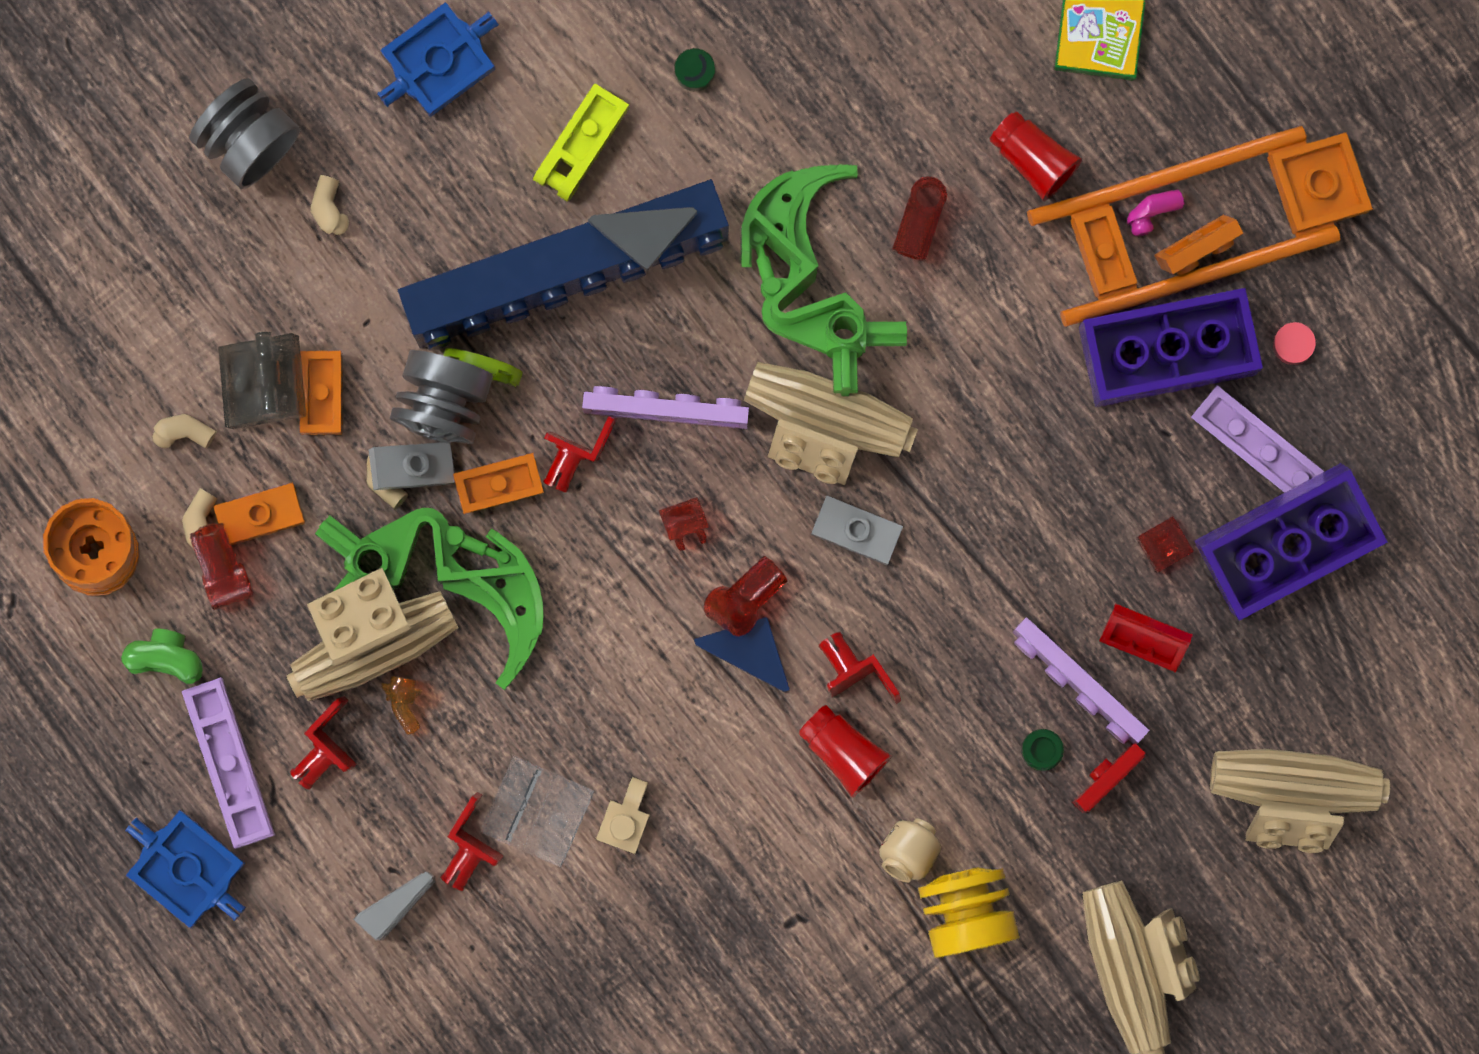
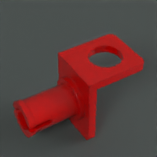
M608 416L593 450L554 432H546L544 439L555 443L558 452L543 482L551 487L554 486L561 472L562 475L555 489L567 493L580 461L586 460V458L593 462L599 460L618 417Z
M841 632L831 635L832 641L839 651H835L828 638L819 644L818 647L823 651L838 674L836 679L827 684L828 691L832 697L837 696L872 672H875L896 704L901 702L900 693L874 654L865 660L859 661Z
M345 696L337 698L304 733L313 742L314 748L290 771V774L297 780L310 770L299 782L301 786L308 790L312 788L313 784L332 764L337 765L343 772L352 770L357 765L322 731L349 701Z
M476 792L470 798L447 836L457 843L459 849L440 878L449 884L459 870L460 874L452 887L460 891H464L465 885L480 861H486L496 866L504 857L501 853L462 830L483 796L479 792Z

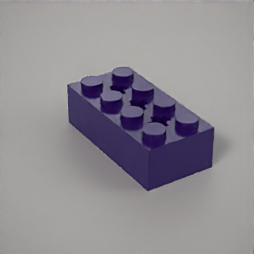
M1246 288L1085 319L1079 326L1095 407L1255 376L1263 369ZM1206 332H1210L1211 337L1217 336L1219 340L1213 348H1209L1208 344L1205 345L1202 341ZM1166 340H1170L1171 345L1177 344L1179 348L1173 356H1169L1168 352L1164 353L1161 348ZM1125 348H1130L1131 353L1137 352L1139 357L1133 364H1128L1127 360L1123 361L1121 358Z
M1342 463L1194 540L1231 613L1239 621L1388 543L1351 469ZM1326 514H1329L1331 517L1335 516L1330 520L1331 528L1328 530L1319 526ZM1289 534L1298 535V537L1293 539L1295 546L1292 549H1288L1284 545L1282 546L1285 542V537ZM1255 553L1258 556L1261 554L1256 559L1258 564L1256 568L1252 569L1245 565L1248 562L1249 555Z

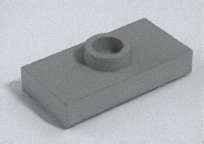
M450 442L373 447L368 450L373 490L441 486L455 483Z
M826 496L811 535L888 565L903 526Z

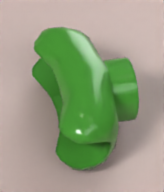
M153 629L150 641L135 640L128 644L121 656L122 663L133 674L148 671L163 672L177 677L186 684H193L200 680L203 671L199 656L194 651L183 648L186 636L165 629Z

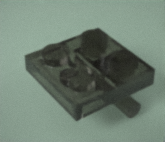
M271 332L255 333V340L218 346L226 428L238 429L306 417L299 335L289 333L272 337Z

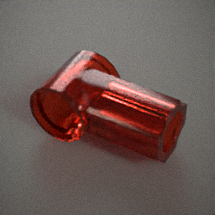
M927 176L920 178L914 183L892 247L893 252L914 260L926 261L943 207L947 200L946 187L939 179ZM922 188H932L939 196L938 204L933 207L922 206L917 201V192Z
M211 523L191 533V544L204 574L202 575V581L212 609L217 610L252 598L253 591L243 563H238L224 523Z
M763 556L730 588L720 586L712 590L704 602V613L710 620L732 635H745L755 626L758 618V609L780 590L788 580L772 560Z

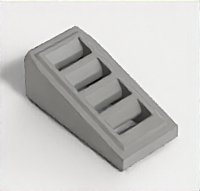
M430 872L421 873L357 914L353 920L375 940H384L436 882V877Z

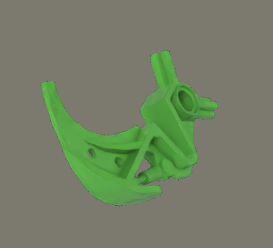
M857 165L815 166L794 172L792 170L776 177L764 186L749 204L742 223L740 239L741 267H752V248L756 250L758 256L756 262L762 279L761 294L766 299L762 307L763 323L773 333L827 354L828 357L832 358L833 392L841 393V396L858 393L857 358L865 353L866 346L907 345L906 322H866L864 310L846 292L787 313L782 311L816 281L819 265L811 248L806 230V215L811 200L819 189L828 183L841 179L857 178ZM788 196L791 198V201L784 202L782 198ZM775 226H781L783 230L780 232ZM764 244L768 245L790 266L788 278H775L769 256L765 255ZM839 329H847L854 336L849 339H841L834 332Z
M433 508L414 510L362 539L331 515L322 522L315 535L346 559L343 565L348 571L333 591L368 575L361 570L360 562L362 557L370 552H376L381 555V568H383L392 589L401 588L420 530L424 525L432 526L439 584H443L444 590L462 595L482 604L496 616L505 629L510 645L509 658L496 684L505 690L515 679L530 657L539 635L542 634L544 607L540 586L533 569L519 548L491 528L485 537L503 551L498 552L488 547V544L466 535L460 527L449 526L445 517ZM462 547L480 556L487 555L496 559L499 568L467 571L452 556ZM504 579L506 582L505 587L498 588L496 581ZM519 606H523L526 609L525 614L522 616L516 614V609Z

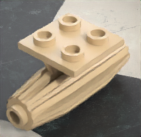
M758 362L744 398L745 402L779 420L768 457L774 459L783 468L790 470L799 468L814 474L818 480L828 484L840 483L845 485L857 450L899 457L902 450L910 452L918 431L917 428L911 427L913 418L873 395L858 390V393L841 396V393L833 392V380L809 371Z
M380 568L307 604L323 641L291 663L290 666L293 672L286 676L296 697L305 695L309 702L356 688L416 659L459 627L441 591L399 603L383 568Z
M1274 749L1216 751L1211 766L1210 789L1213 794L1260 806L1246 832L1245 841L1257 842V846L1268 849L1289 845L1298 846V850L1302 852L1319 853L1323 849H1329L1343 826L1344 816H1334L1331 814L1378 811L1381 803L1387 804L1390 780L1383 778L1381 769L1335 756Z
M1123 881L1106 884L1082 892L1088 941L1108 1009L1130 1054H1165L1163 1046L1171 1043L1165 993L1175 995L1176 1001L1183 1000L1196 990L1195 982L1200 980L1194 958H1187L1183 941H1187V932L1181 916L1175 917L1173 908L1168 909L1154 917L1147 926H1144Z

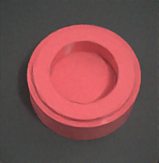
M1297 322L1282 326L1276 333L1273 341L1276 356L1282 362L1290 365H1298L1308 360L1313 354L1316 345L1315 336L1311 329Z

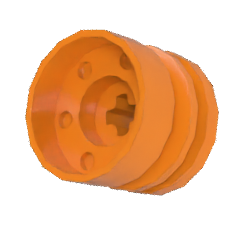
M95 498L76 499L61 506L49 519L43 534L44 554L50 567L73 591L88 596L108 595L122 588L134 575L139 562V542L123 514L110 503ZM97 543L100 548H104L98 551L99 558L91 559L86 554L91 551L90 544Z

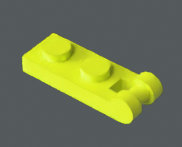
M594 83L536 171L533 181L543 187L546 184L558 191L557 196L568 202L628 111L629 104ZM560 161L572 167L567 177L555 170Z

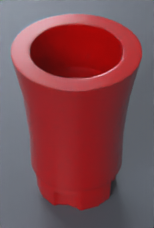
M1017 111L1009 114L989 139L994 146L1000 149L999 153L1030 183L1043 201H1047L1057 193L1082 162V158L1061 146L1031 120H1026Z
M827 705L822 706L800 729L799 735L809 743L808 747L833 772L852 798L861 792L892 758L891 754L872 743L840 714L836 716Z

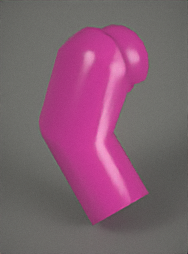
M1177 189L1147 196L1128 214L1127 224L1131 225L1132 234L1136 237L1147 235L1154 229L1150 220L1157 214L1182 209L1184 205L1182 193Z

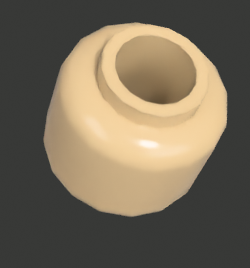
M918 818L913 822L906 820L896 822L880 846L879 854L883 860V869L895 879L905 883H909L912 879L920 880L925 878L941 852V844L934 836L936 833L935 828L928 822Z

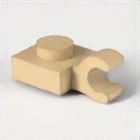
M632 777L623 804L610 800L596 840L636 854L650 814L639 811L648 782Z

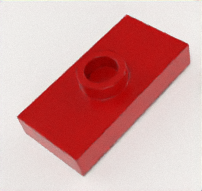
M1115 603L1101 633L1099 642L1176 672L1190 645L1192 634Z
M1134 743L1113 763L1107 758L1103 760L1089 774L1094 781L1072 803L1082 813L1089 812L1145 757V752Z

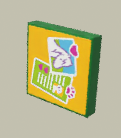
M1063 0L1054 70L1134 81L1137 73L1145 0Z

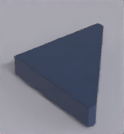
M767 617L694 639L696 647L709 652L782 692L790 691Z

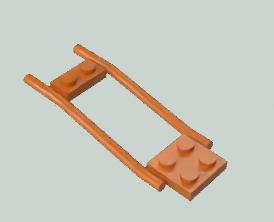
M1302 126L1104 189L1028 210L1027 217L1030 225L1035 226L1071 216L1070 222L1095 297L1098 300L1061 311L1062 323L1067 327L1080 323L1085 319L1100 317L1138 306L1295 254L1339 242L1340 233L1334 223L1368 213L1373 208L1347 132L1307 144L1305 130ZM1268 153L1269 157L1267 159L1291 231L1296 237L1137 289V280L1113 208L1109 204Z

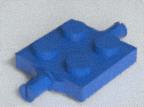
M446 2L380 50L381 54L393 68L396 80L381 92H378L377 95L385 106L389 107L390 104L407 93L419 102L431 118L496 70L494 64L482 50L480 38L496 26H499L497 21L488 11L469 26L455 15Z
M182 810L178 811L166 827L156 833L137 817L131 822L143 835L132 825H129L125 831L143 844L144 847L139 860L126 874L127 877L189 928H193L204 913L215 906H218L233 921L238 919L240 915L228 904L239 913H243L246 907L228 894L227 891L232 879L246 864Z

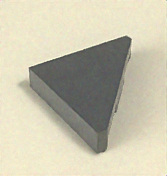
M693 207L601 214L592 215L588 219V223L648 272L697 215V211Z

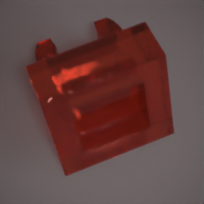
M697 497L658 510L669 540H674L680 551L685 550L683 537L691 533L697 534L701 544L706 543L704 529L709 526Z
M1173 516L1136 537L1156 573L1194 552Z

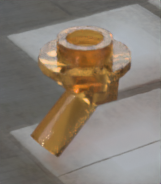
M391 676L390 684L382 683L381 688L386 694V700L391 701L393 714L407 735L413 734L420 728V724L408 704H414V699L422 694V690L415 688L416 680Z

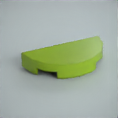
M446 348L443 352V356L486 370L493 375L492 380L515 387L520 384L523 372L510 364L459 349Z

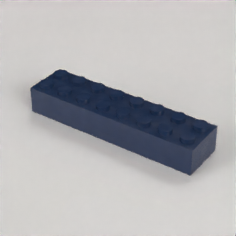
M712 179L616 212L626 213L693 207L697 211V215L652 267L659 264L662 269L674 267L685 261L683 257L696 251H699L701 256L708 255L722 249V242L728 241L729 224ZM587 222L397 289L419 348L427 346L429 351H433L450 345L452 343L451 337L466 333L468 337H474L491 329L489 324L503 319L506 320L507 324L514 323L529 317L528 310L543 305L545 310L554 309L568 303V296L582 291L584 296H591L606 290V283L619 278H622L623 283L631 282L645 276L646 272Z

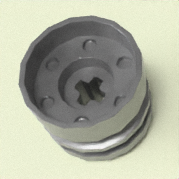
M249 78L238 81L219 95L199 117L189 136L190 141L198 149L205 147L204 154L210 160L226 153L222 159L220 169L240 189L248 188L265 176L289 151L300 132L299 126L280 108L272 109L264 114L270 99L264 92L257 93L258 88L256 84Z
M410 350L402 377L417 386L418 390L417 393L409 391L397 392L396 399L412 407V410L398 407L392 408L390 419L403 425L410 432L445 443L460 442L473 444L476 435L475 431L459 423L479 424L480 416L465 408L466 401L474 403L486 402L493 375L484 369L457 359L426 351Z

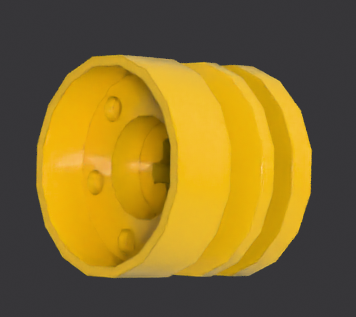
M977 867L939 876L928 885L918 888L920 898L939 894L941 904L923 908L924 915H944L945 923L928 931L934 958L988 947L1020 938L1014 912L994 911L992 903L1009 895L1008 889L989 893L987 883L1005 879L1003 868L992 870Z

